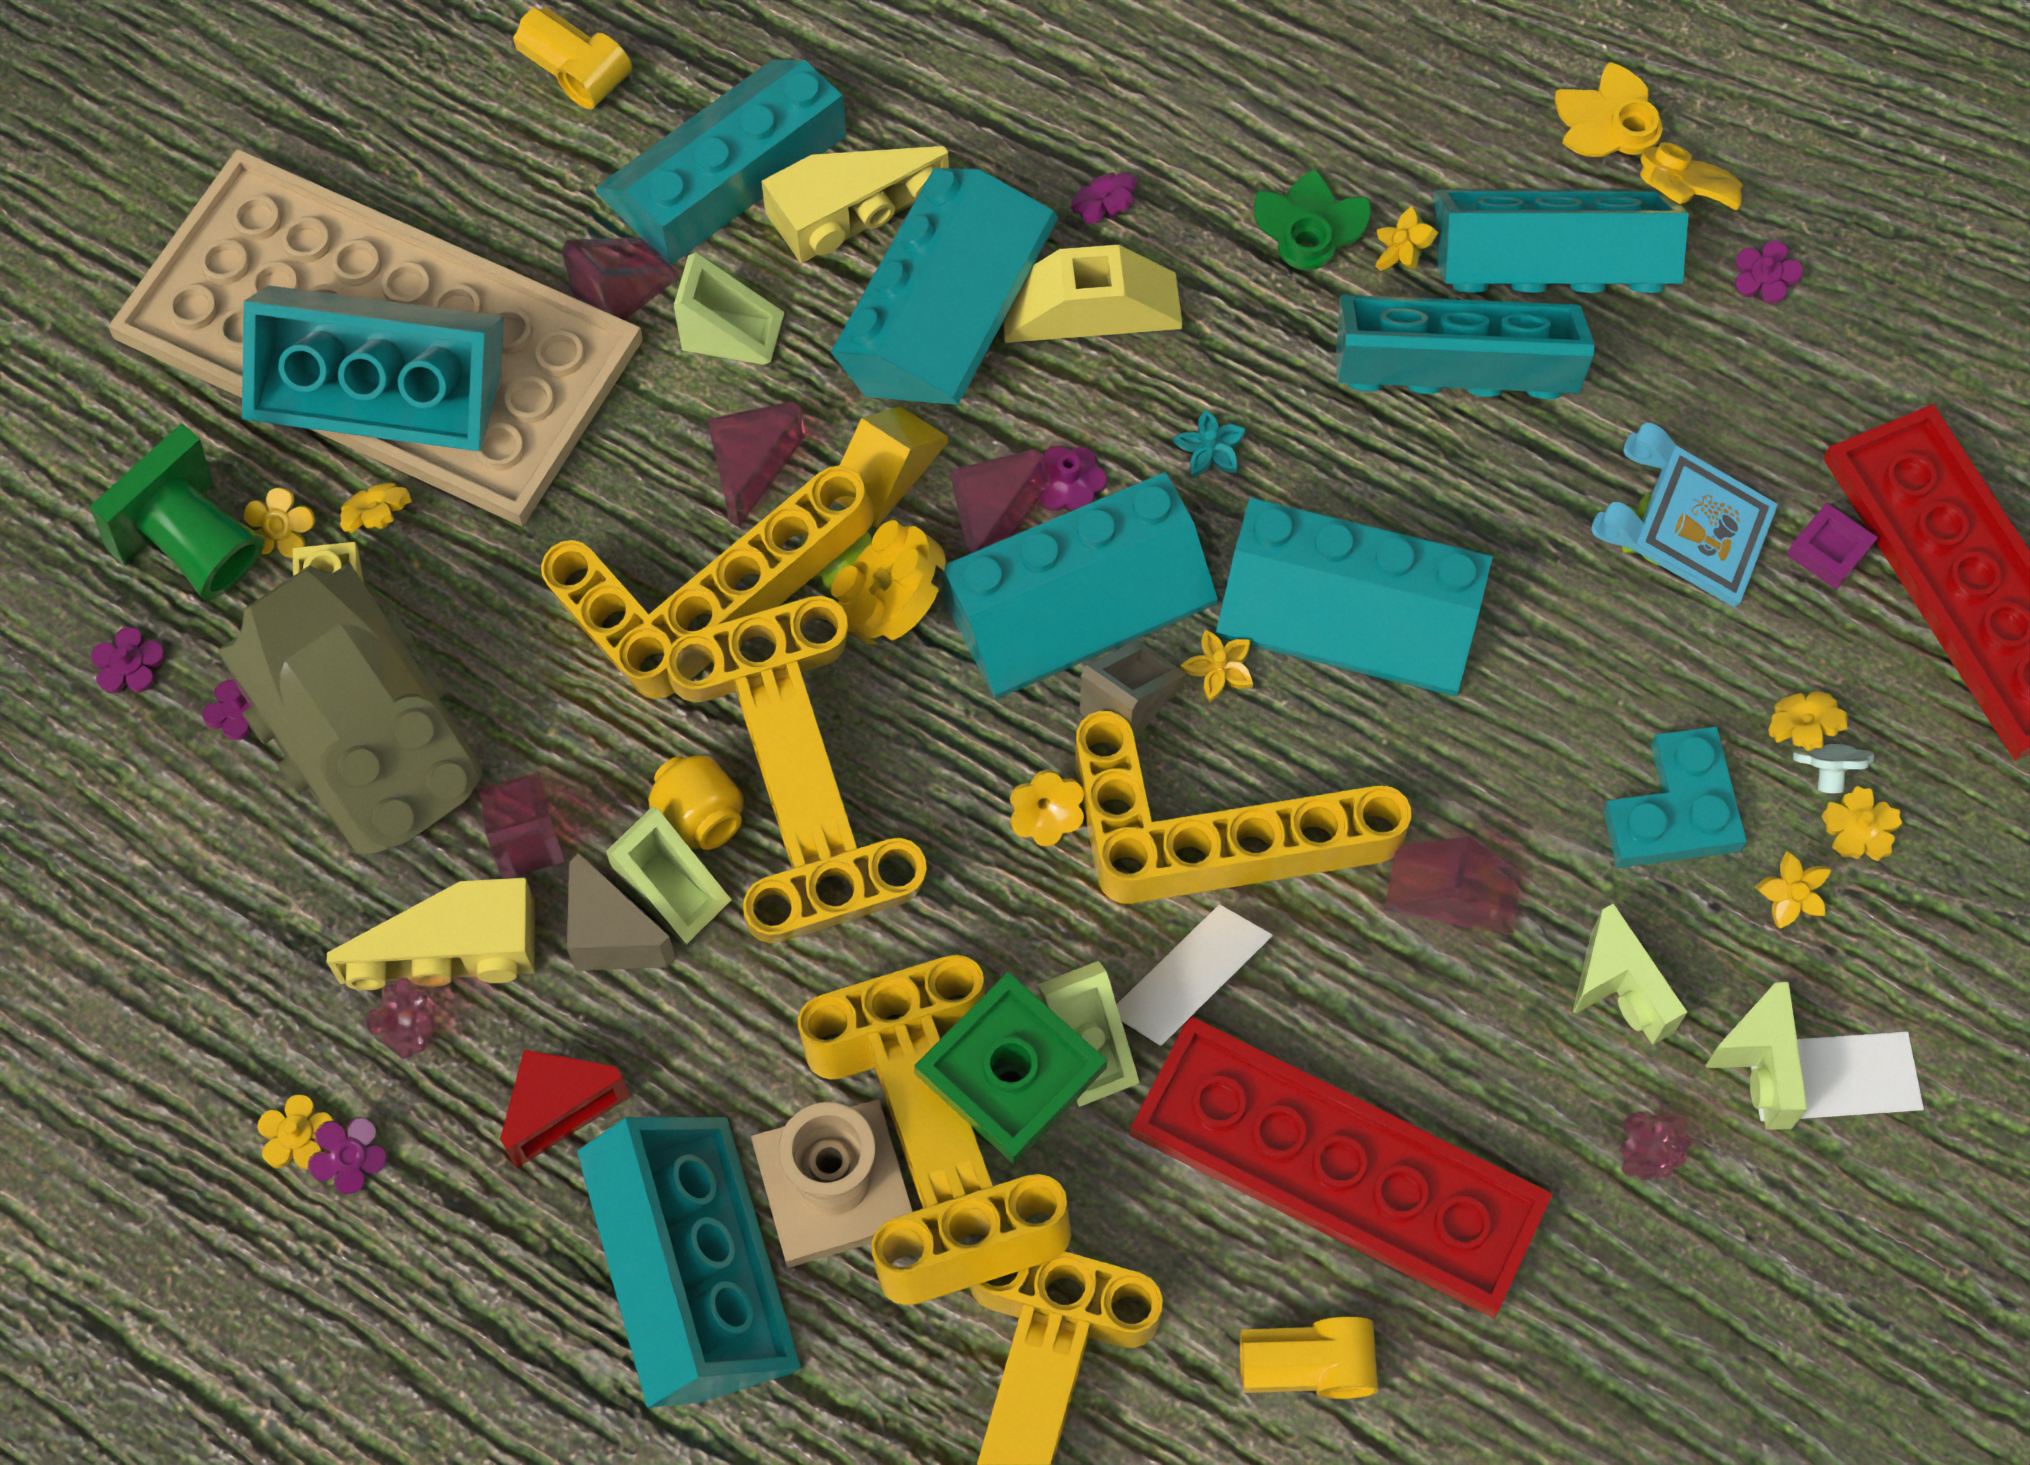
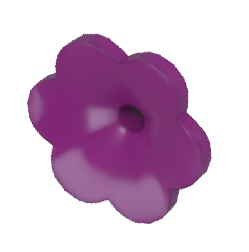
M1062 446L1050 447L1043 455V463L1034 466L1030 473L1031 486L1041 492L1040 499L1042 505L1051 511H1060L1066 507L1073 511L1092 503L1094 495L1099 494L1105 489L1107 481L1105 472L1096 466L1094 453L1084 447L1072 450Z

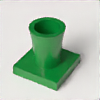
M183 423L175 428L89 506L106 550L123 566L127 565L153 541L180 569L205 601L221 596L237 584L255 564L265 544V538L231 517L203 495L213 486V481L200 438Z
M1007 972L914 1065V1073L967 1121L979 1138L993 1145L1010 1162L1015 1164L1107 1069L1108 1060L1014 976ZM1005 1080H1016L1017 1082H1005Z

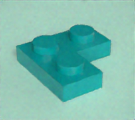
M1717 726L1656 734L1651 742V749L1662 793L1607 800L1603 809L1616 867L1624 868L1741 852L1747 841Z

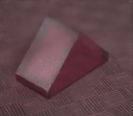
M641 237L566 240L561 249L572 295L577 300L622 320L629 318L670 286L679 274Z
M793 402L707 419L728 519L730 523L737 527L741 526L805 439L802 407Z
M1033 449L949 470L968 554L1016 534L1051 484L1043 454Z
M541 772L479 789L486 837L503 879L565 862Z
M1469 836L1401 846L1394 855L1384 910L1511 937L1523 873Z

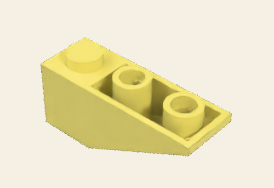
M944 146L810 155L761 181L765 213L799 262L803 263L817 255H826L835 251L843 241L868 228L875 229L884 225L894 214L913 205L933 168H949L948 151Z
M526 878L460 881L327 952L326 962L339 984H346L349 988L356 990H376L384 987L387 981L411 980L414 984L420 986L437 987L449 984L451 978L477 977L479 980L487 983L510 982L517 978V974H534L535 900Z

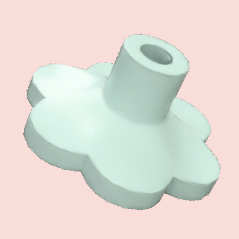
M1827 744L1810 752L1799 746V749L1793 751V760L1819 768V791L1842 793L1844 791L1845 771L1868 768L1869 764L1874 762V753L1855 749L1844 744Z

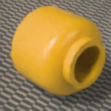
M693 755L687 758L677 756L665 762L657 770L654 777L655 784L649 794V809L651 807L659 809L690 849L702 848L703 850H711L727 842L737 832L742 822L743 794L713 758L706 755Z

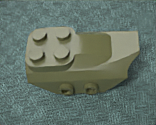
M350 562L334 573L321 571L309 565L243 609V624L238 637L218 649L239 690L251 706L242 712V715L263 744L274 739L286 757L278 762L277 766L298 795L307 789L310 791L357 854L377 853L411 840L457 808L471 795L472 790L481 780L483 765L440 701V698L447 694L444 685L427 663L419 667L406 649L414 643L409 631L394 612L386 616L383 614Z

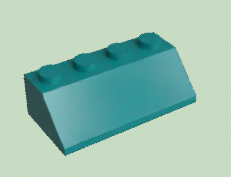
M771 60L595 187L596 192L671 266L763 198L762 180L810 155L823 154L845 138L846 126L843 95L806 60Z
M933 168L831 350L832 355L865 397L958 405L1058 220L1057 215L1052 209L980 169Z
M1434 190L1435 230L1439 232L1436 236L1438 271L1445 283H1453V289L1456 291L1476 293L1487 291L1489 284H1512V289L1515 291L1536 293L1546 291L1547 284H1570L1571 290L1596 293L1605 291L1606 284H1629V289L1632 291L1656 293L1664 291L1665 284H1683L1689 213L1680 204L1671 200L1659 190Z
M268 285L244 300L242 420L479 452L483 447L501 377L504 316Z
M1340 295L1335 366L1338 383H1347L1350 388L1359 391H1377L1382 389L1383 385L1407 386L1409 390L1422 394L1439 393L1443 390V387L1467 388V391L1474 395L1486 397L1498 396L1503 393V390L1527 391V394L1540 399L1560 398L1563 393H1580L1594 356L1595 344L1581 305Z
M1166 472L945 564L944 571L941 569L943 601L995 700L1217 605L1218 601L1194 522Z
M1250 497L1232 560L1216 636L1228 641L1235 639L1250 640V646L1457 697L1493 556Z
M625 1117L577 1150L647 1408L701 1403L792 1374L801 1369L727 1117Z

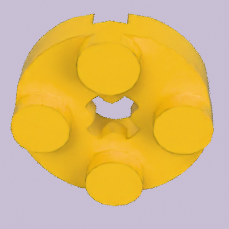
M895 520L882 524L875 532L872 543L863 550L853 565H848L838 572L831 585L832 596L839 600L838 604L842 606L847 615L848 631L868 645H877L873 638L884 635L893 641L911 630L929 610L939 591V588L931 583L936 566L943 571L945 570V554L939 543L915 526L903 527Z

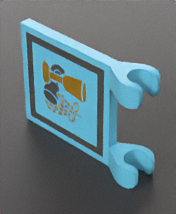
M1653 423L1643 424L1639 428L1638 433H1632L1628 436L1623 450L1626 457L1637 463L1662 469L1643 518L1640 520L1636 513L1625 504L1613 502L1607 507L1606 512L1600 511L1595 516L1591 527L1593 535L1605 542L1631 548L1730 606L1736 607L1741 603L1778 504L1678 447L1659 426Z

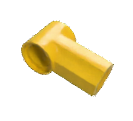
M533 7L520 19V26L513 37L516 50L553 74L563 91L575 103L585 109H593L632 71L629 57L612 38L603 33H596L590 37L547 7L542 9Z
M1335 1317L1317 1321L1312 1324V1327L1241 1329L1240 1374L1243 1393L1316 1391V1394L1323 1398L1352 1399L1371 1396L1379 1392L1374 1324L1370 1319Z

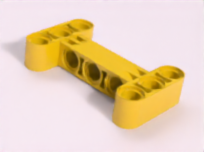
M824 596L808 597L685 634L676 639L670 646L666 657L670 685L674 692L682 699L695 703L737 693L792 867L791 870L762 878L753 883L746 892L743 901L744 920L749 932L758 940L767 943L783 942L904 904L913 899L921 890L927 870L926 859L921 849L912 841L893 838L858 849L856 847L801 672L818 668L837 660L846 645L848 631L847 615L840 604ZM819 618L827 620L837 631L832 640L816 644L808 641L803 636L801 628L806 622ZM752 637H763L773 643L775 653L764 662H752L742 656L740 648L746 640ZM692 655H701L712 661L714 669L707 678L700 681H691L679 673V666L684 659ZM889 857L904 858L914 869V878L904 886L894 887L881 879L878 873V866ZM828 876L843 877L850 883L853 889V896L847 903L841 906L826 905L819 899L816 893L817 885ZM767 895H777L784 898L791 907V914L788 919L776 926L761 923L754 914L755 905L761 898Z
M945 956L819 995L809 1000L801 1008L797 1018L807 1064L812 1072L818 1076L832 1080L845 1078L873 1068L876 1070L923 1209L883 1223L875 1232L871 1242L872 1256L880 1288L887 1298L894 1303L902 1305L919 1304L1051 1261L1066 1250L1071 1239L1066 1192L1061 1184L1050 1176L1034 1174L993 1186L971 1125L914 1073V1065L986 994L983 971L977 962L966 956ZM956 995H964V996H966V997H964V998H962V999H959V1000H949V999H948V998H950V997H952V996H956ZM891 1015H904L894 1020L885 1019ZM831 1034H840V1036L834 1039H822ZM1038 1213L1052 1216L1043 1223L1033 1224L1025 1221L1027 1217ZM978 1234L986 1237L983 1241L974 1245L959 1243L962 1238L968 1235ZM912 1255L919 1257V1260L910 1266L899 1267L892 1265L903 1256Z
M1066 1251L1051 1261L1018 1271L1016 1278L1007 1285L993 1286L984 1282L970 1287L973 1297L980 1305L990 1310L1019 1318L977 1465H1053L1088 1338L1119 1347L1136 1348L1150 1341L1159 1327L1163 1298L1159 1287L1150 1277L1140 1272ZM1067 1278L1080 1285L1083 1295L1073 1304L1061 1305L1049 1298L1046 1289L1054 1280ZM1136 1297L1142 1300L1148 1307L1149 1315L1142 1322L1127 1324L1120 1321L1114 1315L1112 1306L1121 1298Z

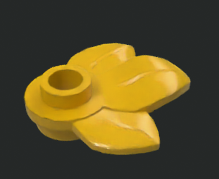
M1609 62L1606 65L1598 91L1556 90L1554 98L1558 115L1567 126L1571 127L1565 134L1562 143L1575 153L1588 157H1603L1616 151L1638 155L1643 154L1644 149L1647 147H1655L1661 138L1663 130L1662 121L1657 109L1648 102L1647 86L1639 77L1618 64ZM1627 128L1635 129V130H1637L1638 132H1636V131H1631V130H1629V129H1627Z
M1663 142L1660 143L1659 147L1653 146L1644 149L1640 158L1643 165L1640 172L1641 178L1678 204H1684L1690 201L1695 194L1717 200L1733 210L1739 209L1742 202L1741 189L1743 185L1728 171L1709 163L1691 160L1692 155L1686 149L1676 144Z

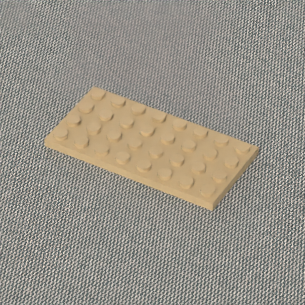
M238 149L230 157L108 326L115 340L242 398L244 300L268 285L504 316L501 377L483 447L479 452L316 429L310 430L521 527H524L643 341L641 328Z

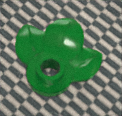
M1310 170L1296 181L1285 197L1269 191H1258L1254 203V218L1260 230L1278 241V251L1282 259L1290 266L1300 270L1319 269L1331 261L1336 248L1358 241L1367 228L1371 211L1370 201L1366 197H1353L1336 202L1329 187L1315 170ZM1307 242L1315 247H1304L1299 244Z

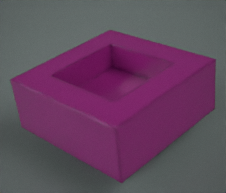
M1826 502L1794 540L1786 555L1838 590L1872 549L1878 537Z

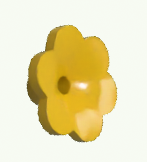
M1046 769L1039 771L1033 777L1031 783L1020 784L1011 793L1010 803L1015 810L1010 818L1012 830L1019 837H1033L1040 846L1048 847L1056 844L1063 833L1074 832L1082 825L1084 814L1079 807L1084 798L1082 786L1074 779H1061L1054 770Z

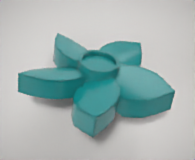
M1205 410L1198 421L1199 433L1185 432L1173 437V442L1179 448L1188 452H1194L1190 461L1192 479L1204 473L1210 467L1212 461L1223 472L1237 473V460L1233 449L1241 443L1245 435V428L1229 424L1219 429L1216 418L1209 411Z

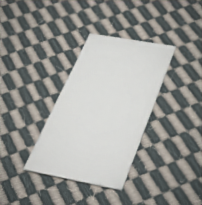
M1219 904L1116 1004L1121 1021L1161 1046L1273 935Z
M1908 1032L1797 1039L1807 1110L1800 1119L1924 1110ZM1751 1066V1071L1752 1069H1757V1066ZM1758 1109L1760 1122L1764 1121L1763 1109Z

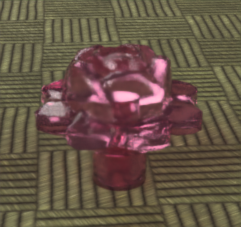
M406 977L396 980L395 985L389 984L383 987L382 1004L378 1009H371L368 1012L366 1018L367 1028L371 1034L381 1035L383 1045L393 1047L400 1058L407 1059L412 1057L414 1052L418 1053L426 1050L427 1038L433 1034L436 1027L434 1019L436 1005L427 997L425 990L415 989Z
M1642 1111L1629 1115L1623 1123V1129L1630 1139L1625 1141L1619 1148L1620 1153L1624 1157L1621 1168L1622 1172L1629 1177L1637 1174L1643 1181L1649 1180L1651 1177L1662 1179L1672 1175L1675 1168L1686 1163V1149L1691 1145V1140L1686 1135L1687 1119L1681 1115L1672 1117L1669 1112H1662L1652 1120Z

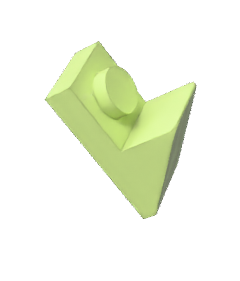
M1611 904L1602 909L1591 932L1573 1013L1576 1014L1617 992L1620 996L1618 998L1619 1008L1625 1020L1634 1030H1643L1651 1044L1654 1045L1676 1032L1687 1011L1616 906Z
M1099 961L1037 984L1042 1002L1108 1060L1107 1069L1075 1101L1079 1107L1140 1083L1107 971Z
M1775 982L1720 1043L1705 1065L1706 1068L1757 1066V1069H1752L1750 1093L1753 1106L1756 1109H1763L1765 1130L1792 1129L1807 1110L1789 982Z

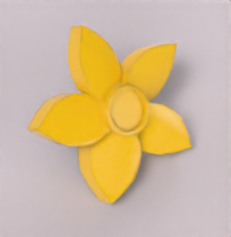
M1411 206L1400 216L1397 228L1386 227L1376 230L1378 239L1388 248L1381 254L1375 267L1382 271L1393 266L1400 259L1402 264L1408 269L1416 270L1422 249L1430 246L1439 232L1433 227L1424 224L1418 211Z
M1205 629L1201 640L1204 655L1191 657L1180 665V669L1189 675L1205 676L1204 693L1209 703L1222 693L1225 682L1237 689L1253 687L1249 670L1242 664L1248 656L1250 640L1235 639L1228 642L1224 647L1221 640L1215 634Z
M1788 851L1785 852L1780 864L1781 878L1769 876L1755 886L1763 896L1773 901L1771 911L1775 925L1781 929L1792 923L1797 918L1800 910L1809 915L1825 916L1824 902L1813 890L1820 887L1826 881L1832 869L1826 866H1813L1803 871L1800 861Z

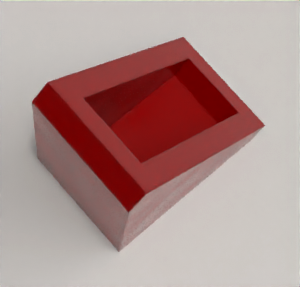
M524 1049L500 1137L515 1167H521L630 1098L623 1076L616 1066Z

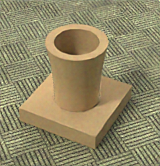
M879 1099L853 1107L834 1102L813 1104L797 1112L784 1127L751 1136L787 1268L871 1244L875 1232L883 1223L912 1212ZM832 1167L840 1168L838 1171L832 1174H826L822 1172L825 1169Z

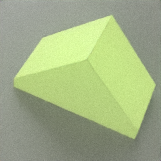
M695 252L688 255L674 302L682 350L761 365L771 362L784 312Z
M651 807L606 851L617 886L680 942L686 945L732 900L659 809Z

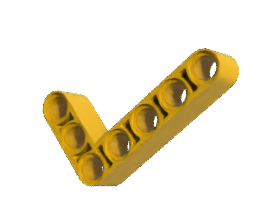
M840 465L828 467L814 476L650 614L644 610L596 554L582 542L568 540L552 546L544 555L541 564L542 577L566 611L640 694L651 699L667 698L675 692L669 682L666 657L670 646L676 639L694 632L687 630L693 618L702 614L712 615L711 621L704 627L708 628L778 607L868 531L873 523L874 507L864 482L857 472L849 467ZM843 496L855 497L850 507L840 511L829 510L831 504L836 499ZM797 535L808 536L807 541L802 547L792 551L782 550L785 542L791 537ZM587 569L586 576L582 581L575 585H565L567 578L573 572ZM752 574L760 575L759 581L754 587L745 591L734 590L741 578ZM618 611L625 612L623 620L618 625L612 628H602L603 622L608 615ZM652 654H664L663 660L657 668L647 672L639 671L641 663L645 658ZM692 655L683 660L678 671L684 678L691 680L712 661L705 656Z
M1097 711L1084 718L1076 732L1075 768L1078 783L1084 791L1082 803L1098 882L1102 892L1108 898L1121 904H1134L1382 863L1393 859L1400 852L1411 821V806L1407 798L1399 790L1389 786H1371L1152 822L1135 739L1129 722L1121 715L1112 711ZM1097 743H1109L1114 745L1119 751L1111 756H1099L1094 754L1089 748ZM1109 800H1121L1126 802L1131 809L1126 813L1113 815L1105 812L1100 806ZM1370 817H1381L1388 820L1394 829L1388 832H1377L1372 830L1364 820ZM1308 827H1319L1328 832L1332 839L1323 843L1313 842L1302 834V830ZM1247 837H1256L1263 840L1269 849L1261 853H1251L1244 850L1238 842ZM1185 847H1194L1203 852L1206 859L1198 863H1186L1180 860L1175 853ZM1127 857L1138 860L1143 865V868L1133 874H1124L1117 871L1112 866V863L1117 859Z

